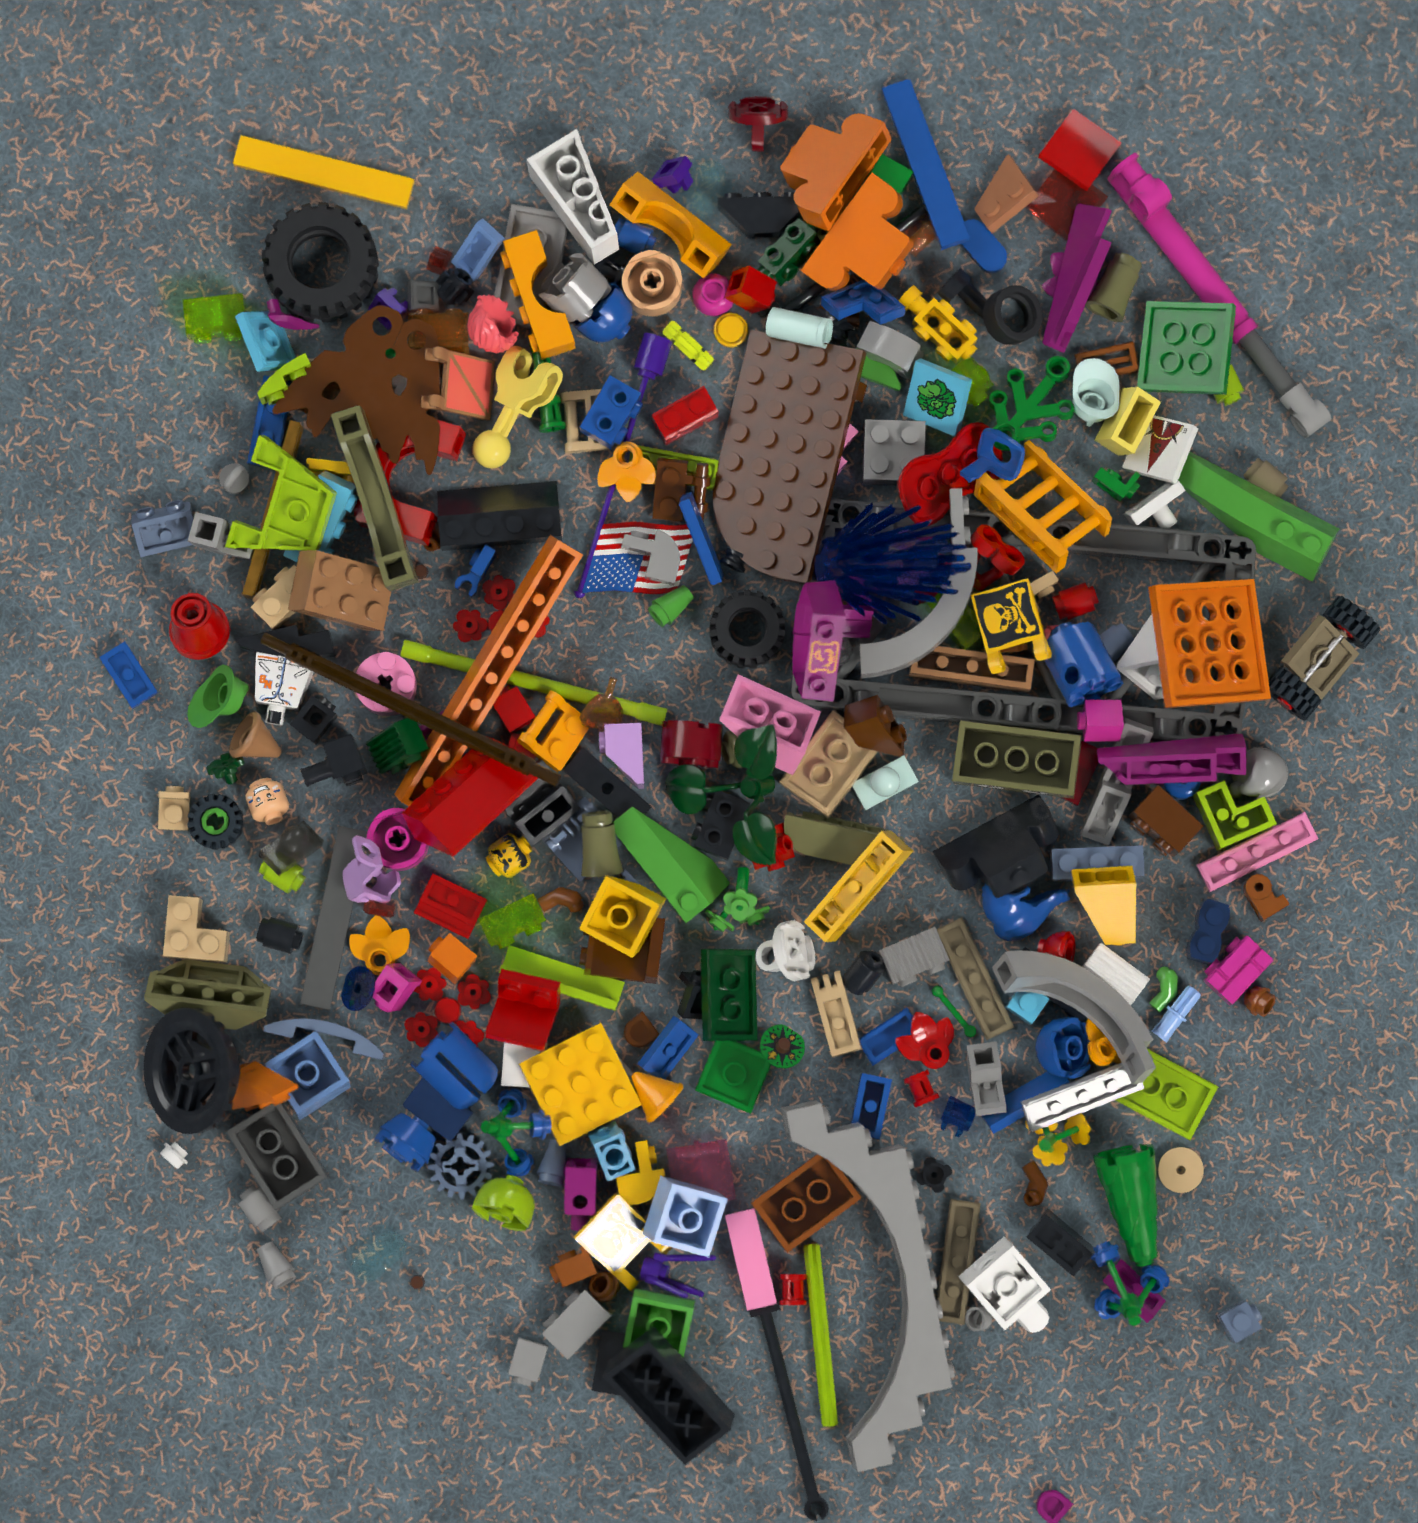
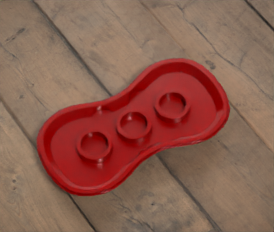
M981 422L966 425L957 433L945 449L936 454L916 457L903 468L897 480L898 495L904 510L915 524L930 526L940 521L950 509V489L962 488V497L974 493L976 479L968 482L964 477L960 476V471L978 459L977 448L981 433L985 428H990L988 425ZM993 445L994 455L1003 462L1002 451ZM988 470L986 471L992 479H999L995 474Z

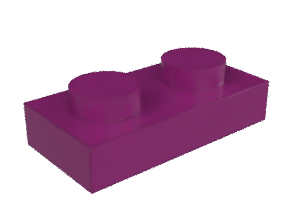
M1120 1259L1115 1264L1121 1281L1127 1293H1133L1139 1297L1144 1289L1140 1284V1276ZM1109 1271L1103 1282L1121 1298ZM1149 1293L1141 1308L1140 1317L1148 1323L1154 1318L1166 1300L1158 1293Z

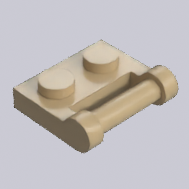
M601 389L569 391L560 394L565 409L567 443L564 444L566 454L615 450L618 446L615 443L613 448L609 449L589 437L588 441H579L576 403L585 401L587 415Z

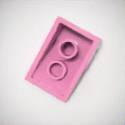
M738 674L719 720L737 737L746 730L773 724L777 739L775 768L794 775L806 752L821 711Z

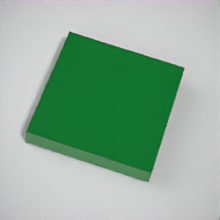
M715 1041L695 1091L751 1114L771 1065L758 1050L736 1041Z

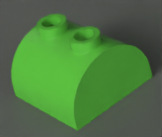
M634 1288L623 1347L626 1348L654 1326L684 1358L695 1300Z

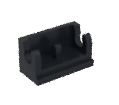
M1049 1209L1043 1213L1040 1220L1030 1229L1027 1235L1031 1242L1073 1277L1094 1253V1247Z

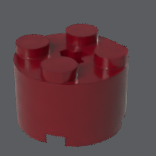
M662 721L661 763L673 764V766L689 764L704 768H718L721 760L723 725L708 723V726H705V724L696 721Z

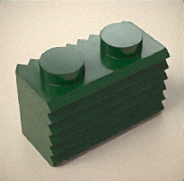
M410 718L394 722L366 742V745L369 746L368 751L372 752L373 762L377 763L376 767L379 768L378 773L380 774L391 771L392 775H396L407 770L409 765L422 760L421 754L429 749L418 722Z

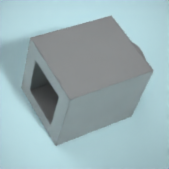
M519 1337L508 1374L514 1376L513 1381L530 1386L532 1381L538 1382L549 1346Z

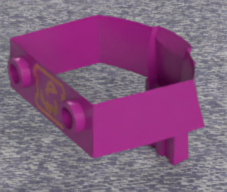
M835 580L804 583L799 601L797 602L793 628L792 672L803 699L834 701L842 638H870L873 609L871 606L843 605Z

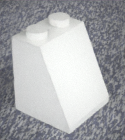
M1178 607V619L1184 622V611ZM1151 614L1119 660L1116 668L1150 697L1158 700L1164 698ZM1207 636L1206 645L1212 651L1214 642L1211 637ZM1183 637L1181 646L1185 652H1188L1189 643ZM1187 667L1185 676L1192 683L1193 673Z

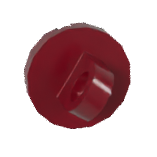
M744 97L740 99V104H736L735 101L729 104L728 117L736 123L752 125L751 150L752 152H764V125H773L785 121L788 117V106L783 101L780 102V105L776 104V99L770 97Z

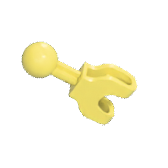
M521 346L511 347L505 352L496 369L498 392L494 400L503 404L504 407L493 429L480 433L473 442V456L485 468H498L506 463L511 453V446L507 437L519 413L531 418L538 407L545 406L553 400L563 378L561 369L552 363L539 364L529 376L532 357Z

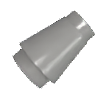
M273 1241L257 1249L267 1282L272 1284L274 1289L284 1287L296 1278L293 1272L295 1268L274 1245Z

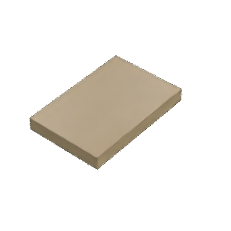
M832 710L809 741L806 752L794 775L785 773L779 783L829 818L878 751L858 747L844 728V717Z

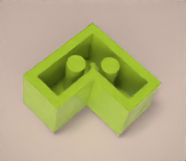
M1225 781L1193 795L1217 851L1277 825L1265 796L1236 808Z

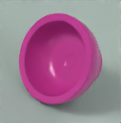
M714 273L708 274L704 279L701 277L694 285L692 291V298L696 308L708 316H719L730 310L734 303L724 298L730 280L723 275Z

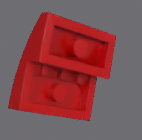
M1073 109L1048 141L1038 158L1087 191L1119 149L1122 142Z

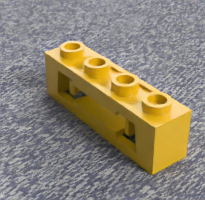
M881 831L806 918L804 923L824 942H836L911 855L913 850L893 831Z

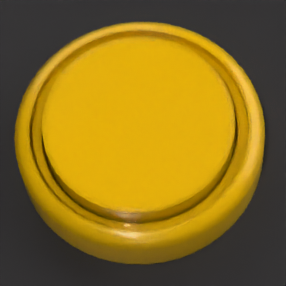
M736 313L721 315L714 325L716 340L726 347L739 346L748 335L747 322Z

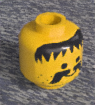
M507 833L490 844L486 861L498 877L503 875L506 878H512L530 865L531 858L529 853L533 850L524 836L518 838L512 833Z

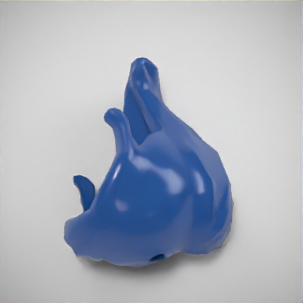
M985 884L982 887V904L984 913L994 924L995 934L1000 939L1006 941H1018L1033 934L1057 905L1071 899L1068 894L1070 890L1056 889L1046 891L1028 901L1022 897L1030 893L1031 889L1029 886H1026L1021 892L1007 893L1000 898H995Z

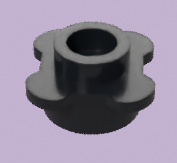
M928 1157L924 1160L925 1166L922 1172L917 1174L916 1180L918 1184L927 1185L935 1193H940L944 1190V1182L947 1177L951 1176L952 1169L949 1165H941L936 1162L935 1158ZM932 1172L937 1173L936 1178H933L931 1176Z

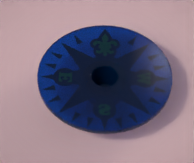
M358 966L346 975L341 997L343 1004L349 1010H362L373 997L375 978L369 968Z

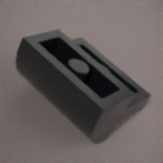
M539 758L535 762L536 764L549 769L541 758ZM538 778L504 811L530 844L534 846L581 808L560 782L555 787Z

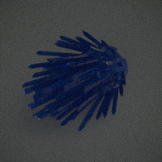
M871 503L854 520L852 518L836 536H829L821 542L824 544L821 555H816L815 557L817 581L835 580L840 597L863 616H865L864 610L858 605H868V607L877 610L891 619L897 618L895 613L888 609L915 621H921L922 619L918 615L869 593L872 592L914 606L920 604L918 600L938 603L934 596L915 593L914 591L957 594V589H949L953 588L951 585L952 581L948 580L950 575L965 573L971 569L972 565L970 563H954L965 561V556L962 554L939 555V553H951L953 550H963L967 547L963 544H948L946 539L956 537L959 534L958 532L914 538L954 528V525L946 524L915 531L927 527L932 519L873 535L919 511L921 506H915L901 514L897 513L887 518L896 510L892 503L878 514L876 512L872 513L859 523L873 509V503ZM876 611L873 612L872 616L885 625L888 624L883 616Z

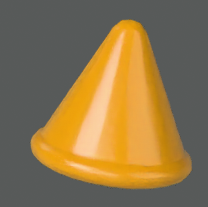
M634 1072L631 1076L648 1123L656 1120L677 1098L684 1087L680 1082H672L642 1072Z

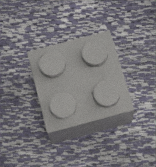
M865 419L862 485H897L898 476L903 468L912 459L925 455L926 421Z

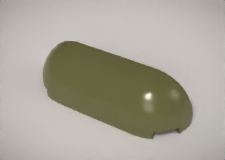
M803 811L802 817L788 812L784 820V833L791 838L793 848L804 855L853 865L881 831H889L885 828L832 816L827 818L823 814ZM898 836L903 842H905L902 836Z

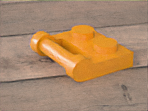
M550 690L545 697L546 703L527 731L520 734L517 742L536 757L541 758L556 772H560L593 722L567 703L561 695ZM555 709H557L561 714L540 744L537 743L535 739Z

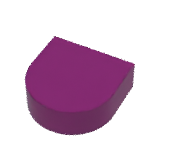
M1057 1490L1042 1492L1036 1501L1037 1512L1048 1523H1058L1074 1505Z

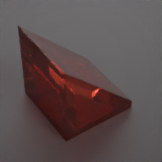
M436 246L430 254L426 270L441 275L443 271H446L453 253Z

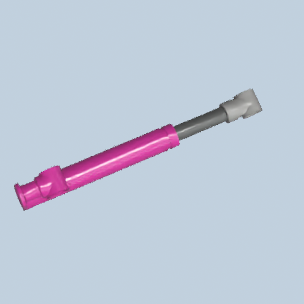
M1136 152L1131 154L1112 170L1107 180L1202 303H1233L1236 306L1232 342L1234 344L1241 343L1282 396L1279 400L1292 415L1291 422L1300 435L1308 438L1331 421L1329 411L1318 399L1313 400L1301 383L1296 384L1255 331L1258 328L1257 323L1252 317H1249L1247 310L1168 210L1167 206L1172 200V195L1166 184L1161 179L1154 178L1151 173L1147 174L1137 161L1139 155Z

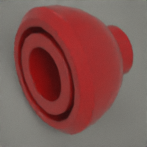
M1071 931L1056 932L1047 939L1039 941L1037 952L1051 954L1073 962L1076 949L1075 937Z

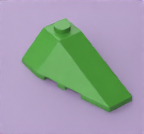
M634 807L629 808L612 822L615 825V835L685 923L709 906L730 884L712 859Z

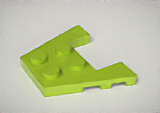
M263 434L259 435L251 462L278 471L279 477L263 529L235 520L232 522L225 547L234 549L320 550L337 492L269 437Z

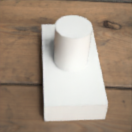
M1180 481L1177 484L1167 482L1123 515L1133 525H1139L1152 515L1160 528L1169 529L1176 524L1177 519L1167 504L1186 490Z

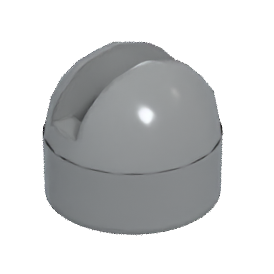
M971 1307L966 1313L965 1322L972 1331H984L992 1324V1315L984 1307Z

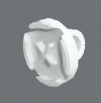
M795 920L779 923L774 930L773 939L763 942L758 947L756 952L757 965L765 971H781L791 981L809 978V971L813 970L815 966V950L810 936H805L802 929H805L804 926ZM773 949L775 961L769 964L767 955Z

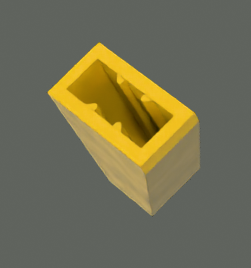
M1133 866L1071 869L1075 893L1104 944L1120 946L1136 943V880Z

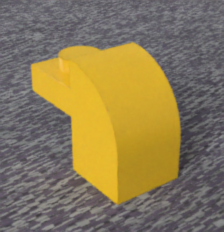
M647 1140L635 1142L640 1173L622 1175L616 1178L619 1196L628 1205L641 1204L652 1199L655 1195L660 1176L665 1177L664 1169L652 1170L651 1164H657L654 1145L648 1146Z

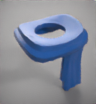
M985 428L981 433L977 448L978 459L962 469L960 476L964 477L968 482H972L975 479H979L988 470L1004 480H1014L1021 471L1025 457V448L1002 431ZM995 442L1009 447L1011 451L1009 462H1002L996 458L993 452Z

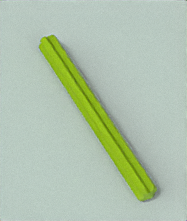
M814 1243L804 1245L803 1249L821 1423L824 1427H832L838 1425L821 1252L820 1245Z

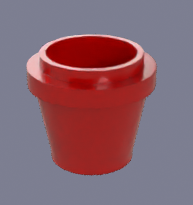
M198 593L184 594L173 603L170 612L169 637L178 653L189 659L202 660L216 655L225 647L230 636V624L226 614L220 607L210 603L206 597Z

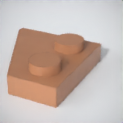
M1007 155L974 210L988 230L994 233L1035 200L1039 194L1016 161L1010 155Z

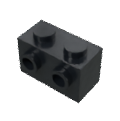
M722 791L715 792L714 796L708 794L705 807L702 809L707 815L703 824L697 822L691 837L692 840L696 841L694 848L728 861L735 844L733 840V826L736 822L744 820L743 814L750 806V802Z

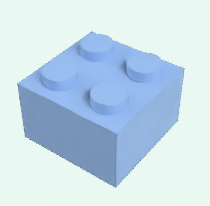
M660 1176L642 1234L654 1243L709 1257L727 1198L712 1189Z

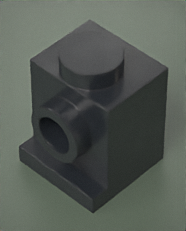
M311 696L290 725L317 745L338 717L333 712L336 706L323 696L319 700ZM314 714L322 715L320 724H313L311 722V717Z

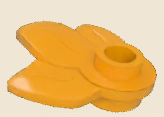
M629 441L622 442L615 448L613 457L602 462L598 472V486L608 487L616 484L621 497L626 502H631L639 495L642 483H655L656 471L652 462L643 457L642 450L637 444ZM630 451L633 454V459L627 463L624 456Z
M375 915L366 927L365 935L351 934L349 938L352 954L356 958L365 961L367 969L377 976L381 974L387 964H394L396 959L403 956L407 952L410 943V933L407 928L392 932L388 923L379 915ZM376 956H385L386 963L383 966H377L375 964Z
M1087 1019L1088 1054L1091 1060L1099 1066H1106L1112 1062L1122 1063L1108 1038L1091 1020Z

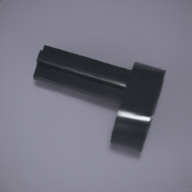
M960 268L942 286L937 294L948 303L958 295L983 319V309L987 299L969 282L972 278Z

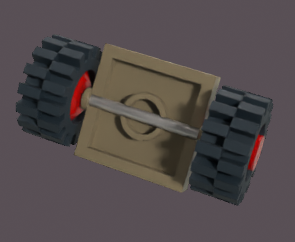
M1337 596L1323 613V616H1317L1281 660L1290 671L1279 667L1269 679L1271 697L1292 715L1303 721L1307 720L1321 703L1324 696L1359 655L1351 644L1354 643L1355 646L1365 649L1381 630L1378 627L1379 625L1374 622L1371 616L1367 615V612L1361 610L1358 605L1353 604L1343 596Z

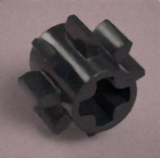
M449 268L447 271H443L436 280L441 285L437 291L439 297L450 305H455L456 303L461 305L464 301L467 302L475 292L470 288L473 283L472 277L461 268H455L454 270Z

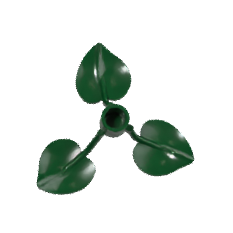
M773 724L746 730L737 737L734 747L735 757L740 766L747 768L746 774L748 775L744 777L742 782L705 787L706 775L704 771L698 766L689 764L678 766L669 772L665 781L666 791L674 806L685 814L698 813L705 807V793L740 788L744 796L754 799L753 803L743 814L744 820L736 822L733 826L735 846L745 858L752 862L763 865L776 863L777 834L775 825L770 817L764 813H752L759 803L764 802L763 796L771 794L775 789V780L771 775L777 758V739Z

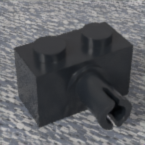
M352 734L322 744L326 753V760L300 769L307 787L331 777L333 780L336 779L339 784L344 783L346 786H351L363 781L362 775L368 774L357 742Z

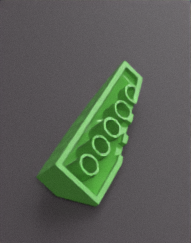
M1189 451L1178 479L1186 492L1237 536L1252 540L1258 554L1313 582L1340 529Z

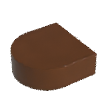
M643 1011L629 1020L624 1028L626 1041L631 1046L637 1048L647 1046L659 1036V1033Z

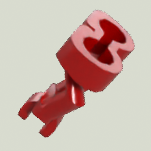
M980 525L970 537L974 546L972 548H977V565L981 556L990 557L991 563L994 565V568L981 575L976 571L973 587L978 591L984 590L1002 577L1004 573L1015 575L1025 563L1022 553L1014 546L1004 543L1000 534L989 525Z

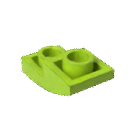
M306 353L286 363L262 385L257 393L262 405L266 403L269 405L276 404L279 399L284 398L283 392L288 390L285 382L289 380L293 382L295 379L307 375L304 368L310 367L311 364Z

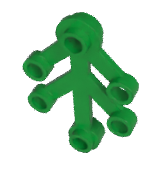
M1062 356L1051 357L1046 363V376L1027 400L1024 390V372L1017 368L1011 369L1007 373V385L1012 388L1016 414L1009 422L1006 411L1007 394L1001 390L993 391L989 398V405L995 411L997 425L993 429L1002 431L1019 443L1022 440L1040 438L1044 442L1053 441L1057 436V426L1051 421H1045L1040 426L1021 427L1027 420L1054 416L1061 420H1069L1073 417L1074 404L1067 399L1060 400L1055 404L1039 406L1056 383H1061L1069 377L1070 364L1068 360ZM1055 369H1059V370H1061L1063 373H1062V374H1054V373H1052V372H1053ZM1016 375L1019 376L1021 380L1014 382L1010 378ZM1001 398L1004 401L1002 403H995L993 400ZM1068 407L1070 411L1064 413L1060 411V408ZM1044 429H1051V430L1053 431V433H1052V434H1044V433H1043V430H1044ZM999 442L994 443L997 449L1010 451L1008 446Z

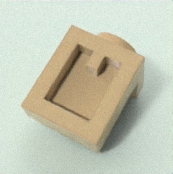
M1053 571L1030 583L1033 595H1037L1039 600L1055 591L1053 585L1059 580ZM1036 602V606H1037V609H1038V613L1040 614V613H1041V609L1039 608V606H1038V604H1037V602Z
M166 786L165 792H158V830L189 831L187 823L189 822L190 793L184 792V787Z

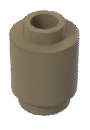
M1257 458L1243 475L1248 482L1279 498L1289 487L1285 483L1288 477L1267 460L1263 462Z

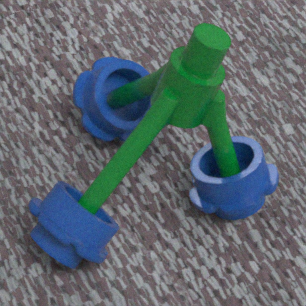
M512 1088L510 1090L505 1089L499 1094L498 1109L500 1113L489 1121H483L481 1130L494 1136L508 1153L504 1160L507 1174L517 1177L529 1173L534 1163V1158L523 1149H513L506 1140V1137H509L513 1130L529 1129L532 1138L539 1137L541 1140H544L546 1134L551 1133L550 1115H545L542 1109H539L538 1113H530L529 1122L512 1123L510 1119L505 1118L519 1116L527 1107V1100L523 1098L522 1092Z
M1110 1241L1101 1243L1093 1248L1095 1254L1091 1256V1260L1095 1259L1098 1267L1108 1266L1121 1298L1112 1292L1111 1289H1105L1095 1299V1310L1098 1311V1315L1103 1319L1115 1318L1122 1314L1128 1319L1130 1325L1136 1326L1141 1322V1308L1148 1294L1161 1292L1164 1287L1169 1285V1277L1161 1266H1144L1140 1277V1284L1144 1288L1139 1297L1133 1293H1127L1113 1263L1120 1259L1119 1246L1112 1245Z

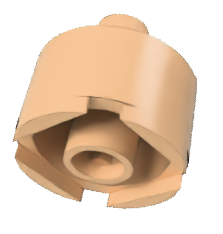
M655 250L643 251L631 258L623 271L622 290L632 304L633 310L640 315L654 317L663 315L675 307L682 293V274L674 259ZM652 278L654 282H658L657 288L651 289L650 286H646L647 280Z

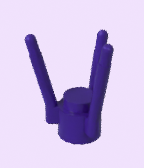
M655 1252L653 1258H645L641 1268L640 1280L656 1285L684 1299L688 1298L687 1293L703 1297V1291L668 1278L670 1266L665 1265V1261H715L716 1256L709 1255V1257L699 1254H662Z

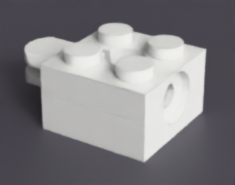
M1005 1237L1000 1239L958 1276L1004 1330L1016 1320L1025 1330L1032 1333L1039 1332L1047 1325L1049 1315L1039 1300L1051 1289Z

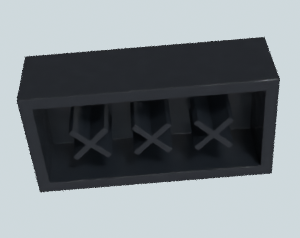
M654 1326L608 1361L603 1375L605 1380L684 1465L731 1430L735 1414Z

